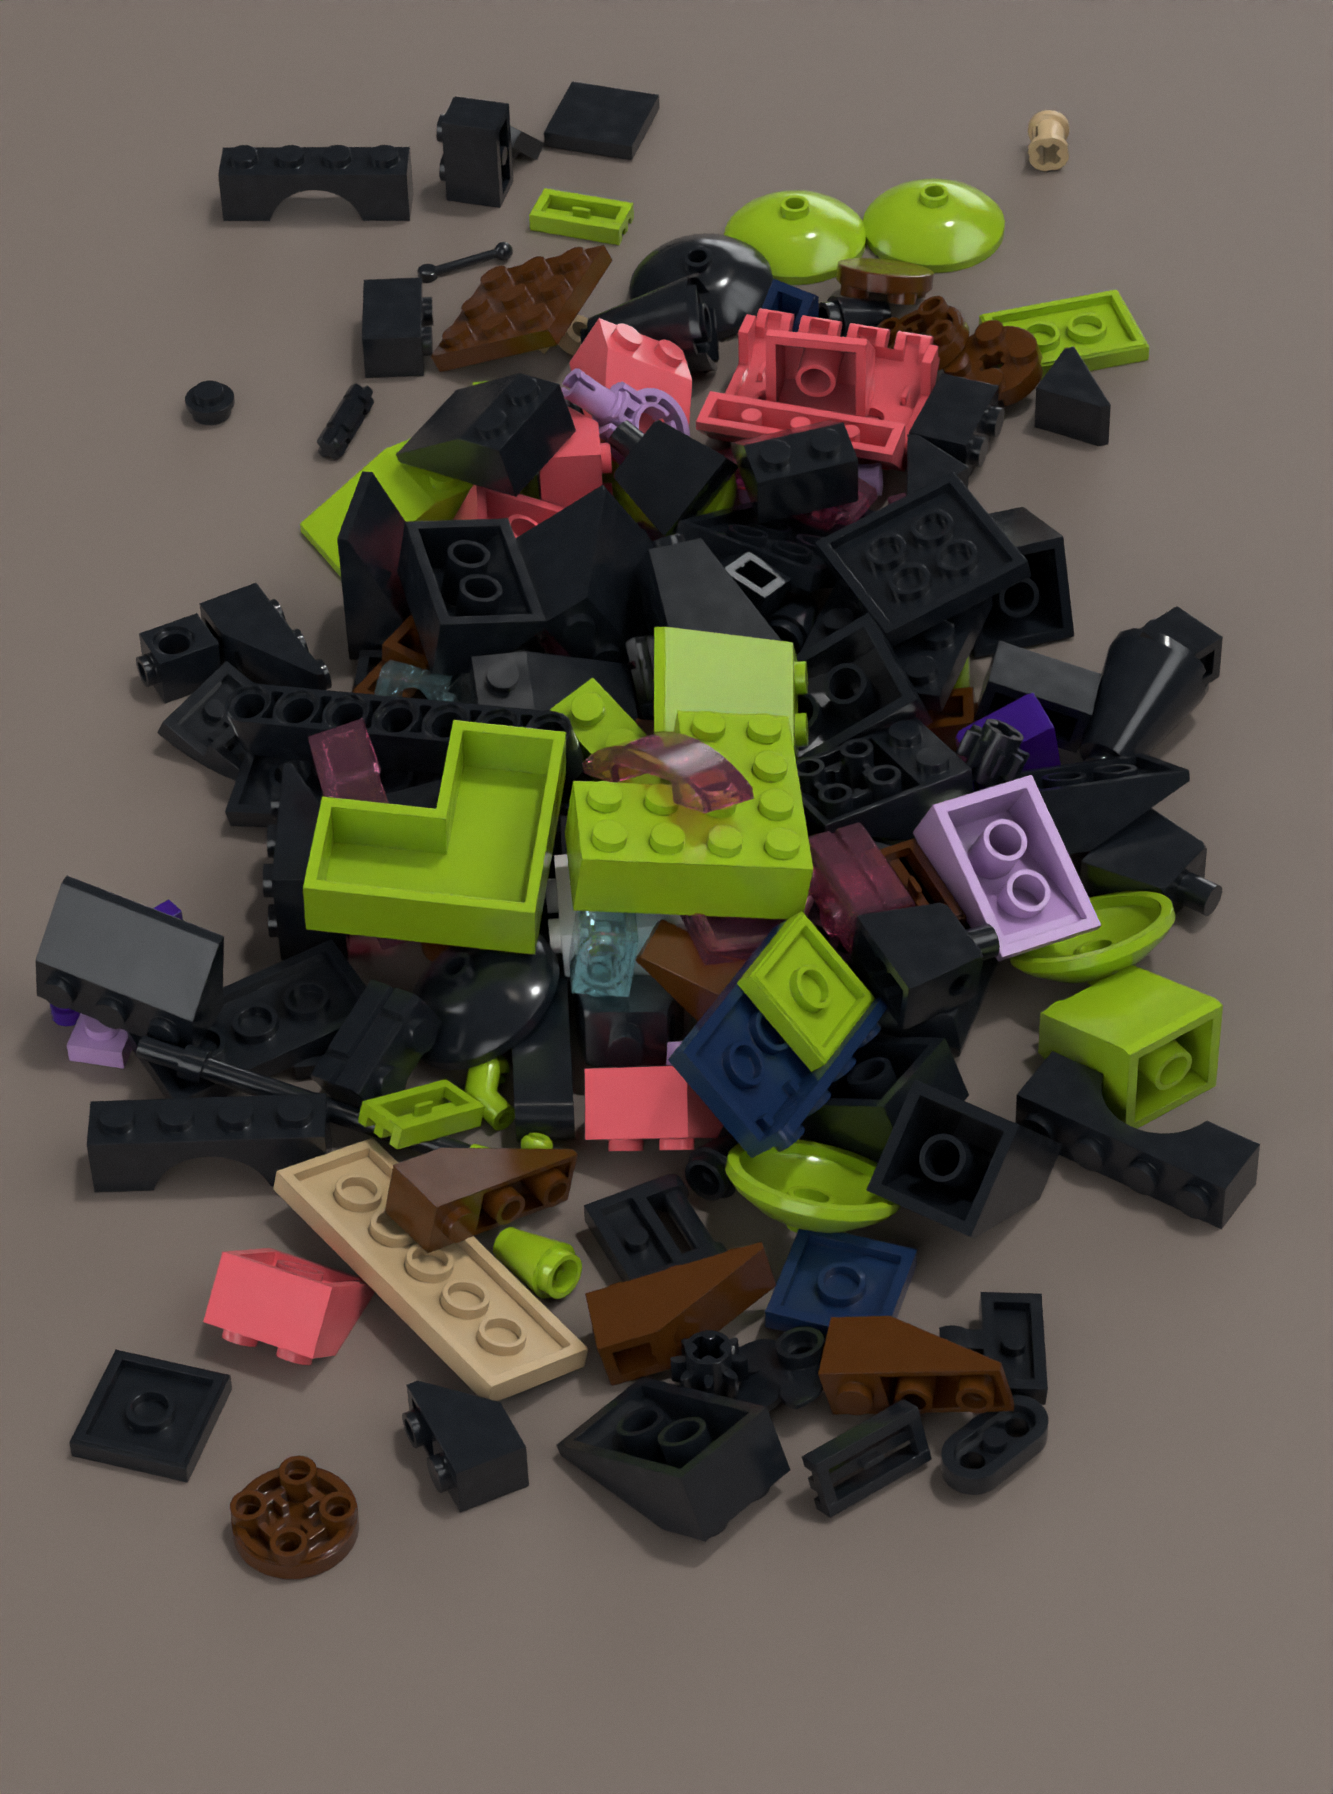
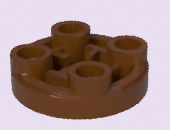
M874 258L841 260L838 262L836 280L841 284L840 295L864 299L869 297V292L888 294L887 302L899 305H915L916 298H925L926 293L932 290L934 272L926 267L907 262Z
M942 296L930 297L923 301L917 310L908 313L900 319L895 317L888 318L877 326L890 329L888 348L894 349L898 331L933 336V345L938 346V357L940 358L938 371L950 364L962 352L967 344L970 332L961 312L957 308L949 306Z
M298 1455L285 1459L279 1468L268 1471L251 1481L241 1492L232 1498L230 1503L232 1533L238 1553L253 1569L271 1577L302 1579L321 1574L340 1563L349 1554L358 1537V1508L352 1490L341 1478L327 1470L316 1467L315 1462L306 1456Z

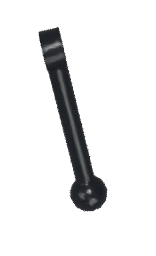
M500 242L495 246V249L437 266L423 264L418 267V277H422L423 283H430L437 279V275L495 258L507 260L512 256L513 248L507 242Z

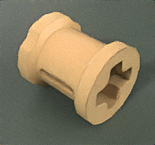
M1054 110L1038 112L1032 116L1028 123V135L1031 140L1028 145L1029 162L1034 168L1041 171L1059 170L1065 166L1069 159L1068 143L1066 142L1069 136L1068 120L1062 113Z

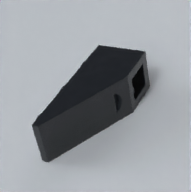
M257 583L199 603L201 619L218 642L221 666L228 661L254 684H274L277 686L327 690L332 687L331 676L324 661L320 658L317 660L313 658L301 631L298 628L291 629L286 622L279 602L276 599L269 600Z

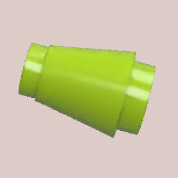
M514 1227L505 1228L494 1242V1257L501 1261L540 1298H564L573 1291L581 1277V1259L575 1255L573 1247L568 1243L518 1230Z

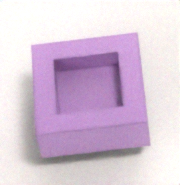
M80 1013L67 1043L69 1061L122 1069L125 1068L132 1051L127 1031L109 1028L97 1019Z

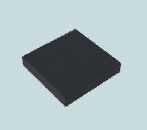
M572 81L544 131V146L632 160L660 108L659 95Z
M115 1350L69 1442L71 1454L82 1459L188 1483L232 1391L231 1376Z

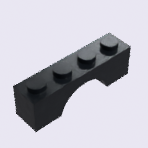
M240 145L236 147H223L218 179L223 221H270L275 209L284 199L295 193L309 190L326 191L344 198L358 211L363 221H410L414 192L410 147H394L392 145H379L376 147H347L344 145H332L329 147H300L297 145L252 147Z
M1052 1051L1017 1093L1015 1123L1063 1144L1059 1155L1078 1163L1081 1167L1098 1172L1130 1187L1139 1194L1148 1195L1172 1206L1191 1218L1200 1219L1222 1229L1256 1185L1260 1144L1210 1121H1205L1194 1128L1176 1133H1152L1131 1127L1118 1119L1107 1107L1102 1095L1103 1073Z
M327 1093L90 1101L86 1145L94 1192L154 1191L158 1180L168 1169L181 1162L201 1157H221L244 1163L258 1171L270 1186L274 1187L276 1171L332 1152Z

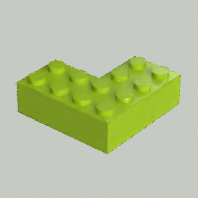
M677 710L668 758L671 785L573 781L565 827L573 911L788 919L801 911L804 913L813 874V863L789 716L765 713L741 714Z
M453 720L436 809L322 796L303 885L306 929L535 955L566 776V732Z

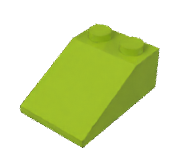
M409 438L406 441L385 448L300 523V530L341 577L337 537L362 471L373 472L406 522L453 520L473 484L400 463L396 454L411 439Z

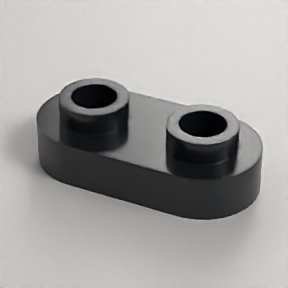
M1012 1395L1015 1403L1014 1411L979 1413L945 1441L941 1452V1474L947 1485L957 1492L968 1495L984 1494L996 1488L1045 1447L1048 1438L1049 1421L1045 1408L1038 1401L1030 1397ZM1019 1433V1434H1022V1435H1024V1436H1022V1437H1012V1436H1010L1009 1434Z

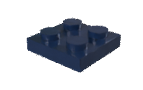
M798 1229L765 1310V1327L784 1332L796 1327H812L819 1330L826 1339L831 1317L892 1316L897 1318L917 1267V1249L843 1232L823 1233Z

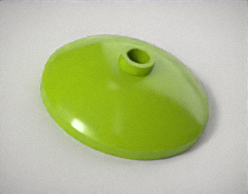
M939 178L912 180L888 189L871 202L863 217L866 244L880 259L920 265L932 270L934 273L963 270L983 262L1000 247L1005 231L1004 215L994 200L971 185Z
M806 190L779 191L760 196L736 211L727 222L724 235L739 239L756 248L768 261L773 279L789 285L813 284L835 278L839 261L861 258L866 248L864 224L860 216L853 209L834 197Z
M1124 891L1090 897V902L1101 923L1098 930L1009 958L1010 962L1017 969L1034 977L1062 983L1088 982V984L1093 985L1099 979L1109 977L1131 965H1136L1167 936L1175 921L1173 904L1165 895L1149 891Z
M798 1139L794 1144L781 1152H778L773 1147L753 1158L746 1153L740 1144L734 1146L728 1153L725 1171L736 1190L764 1214L786 1224L788 1229L795 1233L798 1232V1229L823 1233L847 1232L880 1223L895 1214L901 1207L866 1190L878 1163L842 1148Z

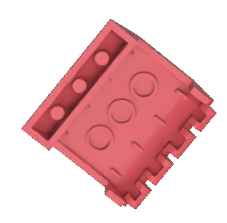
M762 308L759 309L757 318L754 315L746 314L738 331L739 364L725 394L709 392L696 420V430L711 439L734 442L827 420L843 422L856 453L858 464L881 463L884 470L892 469L905 472L907 467V436L936 382L940 358L938 357V346L933 345V336L898 331L894 349L888 348L890 329L850 323L847 337L868 339L875 348V391L868 417H861L766 401L765 335L767 329L792 332L795 315L793 313ZM803 315L798 332L840 337L842 321Z

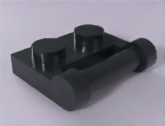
M667 1174L584 1205L585 1222L622 1282L728 1251L724 1244L715 1242L688 1201V1188L677 1174ZM659 1209L662 1212H668L690 1246L691 1251L681 1253L654 1210Z

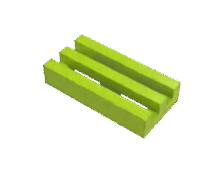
M544 188L529 214L530 230L620 245L622 234H626L628 223L631 224L634 219V204Z
M447 1079L362 1101L358 1122L364 1127L375 1125L374 1134L380 1138L391 1136L389 1144L398 1150L480 1127L485 1105Z

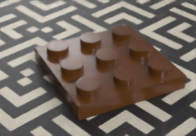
M600 245L588 249L574 247L559 256L547 259L543 256H537L522 265L510 268L497 266L487 271L481 277V283L472 297L463 303L462 311L455 322L444 331L442 341L431 355L439 372L558 345L613 261L605 246Z

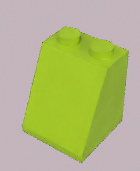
M654 627V733L659 748L668 757L677 710L741 714L765 713L789 716L795 759L798 760V747L808 746L807 713H798V695L808 694V673L806 661L797 662L793 642L672 627Z
M1131 965L1109 977L1097 980L1092 986L1065 1000L1056 1001L1041 1012L1038 1053L1046 1059L1054 1051L1103 1073L1102 1095L1107 1107L1118 1119L1138 1129L1216 1086L1223 1005L1214 997Z

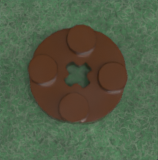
M988 320L976 328L975 334L969 336L962 352L943 368V372L952 376L998 385V401L1003 400L1006 407L1025 398L1039 384L1043 374L1041 366L1043 357L1036 338L1030 332L1015 326H1003L997 320ZM995 365H1002L999 369L991 368Z

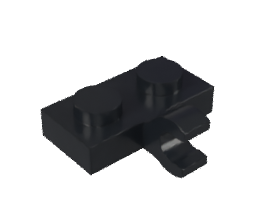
M981 1292L979 1300L980 1329H966L954 1325L939 1328V1337L1002 1363L1012 1395L1027 1396L1038 1401L1041 1405H1046L1048 1383L1042 1294Z

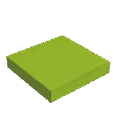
M802 911L788 918L737 982L739 987L811 1072L827 1063L875 1000L874 996Z

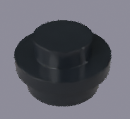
M212 380L200 382L191 388L185 396L187 411L192 414V418L197 423L203 425H217L226 421L230 417L231 410L235 404L233 390L225 384Z

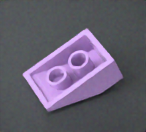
M1032 775L934 804L913 831L917 843L967 916L966 921L973 928L988 923L995 929L1000 944L999 955L995 957L998 961L1098 930L1101 926Z

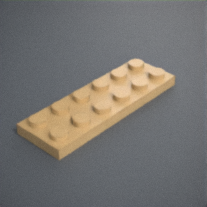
M373 1138L276 1171L273 1190L479 1397L500 1401L584 1367L588 1347L474 1236L460 1243H454L427 1253L384 1212L393 1165L398 1164V1162Z

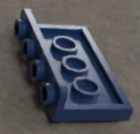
M787 920L772 928L668 1059L751 1158L773 1147L778 1152H781L794 1144L803 1135L805 1127L801 1123L829 1100L831 1093L827 1090L828 1087L852 1069L856 1063V1059L852 1055L879 1033L881 1026L877 1022L888 1008V1005L881 997L876 998L827 1063L811 1072L737 984Z

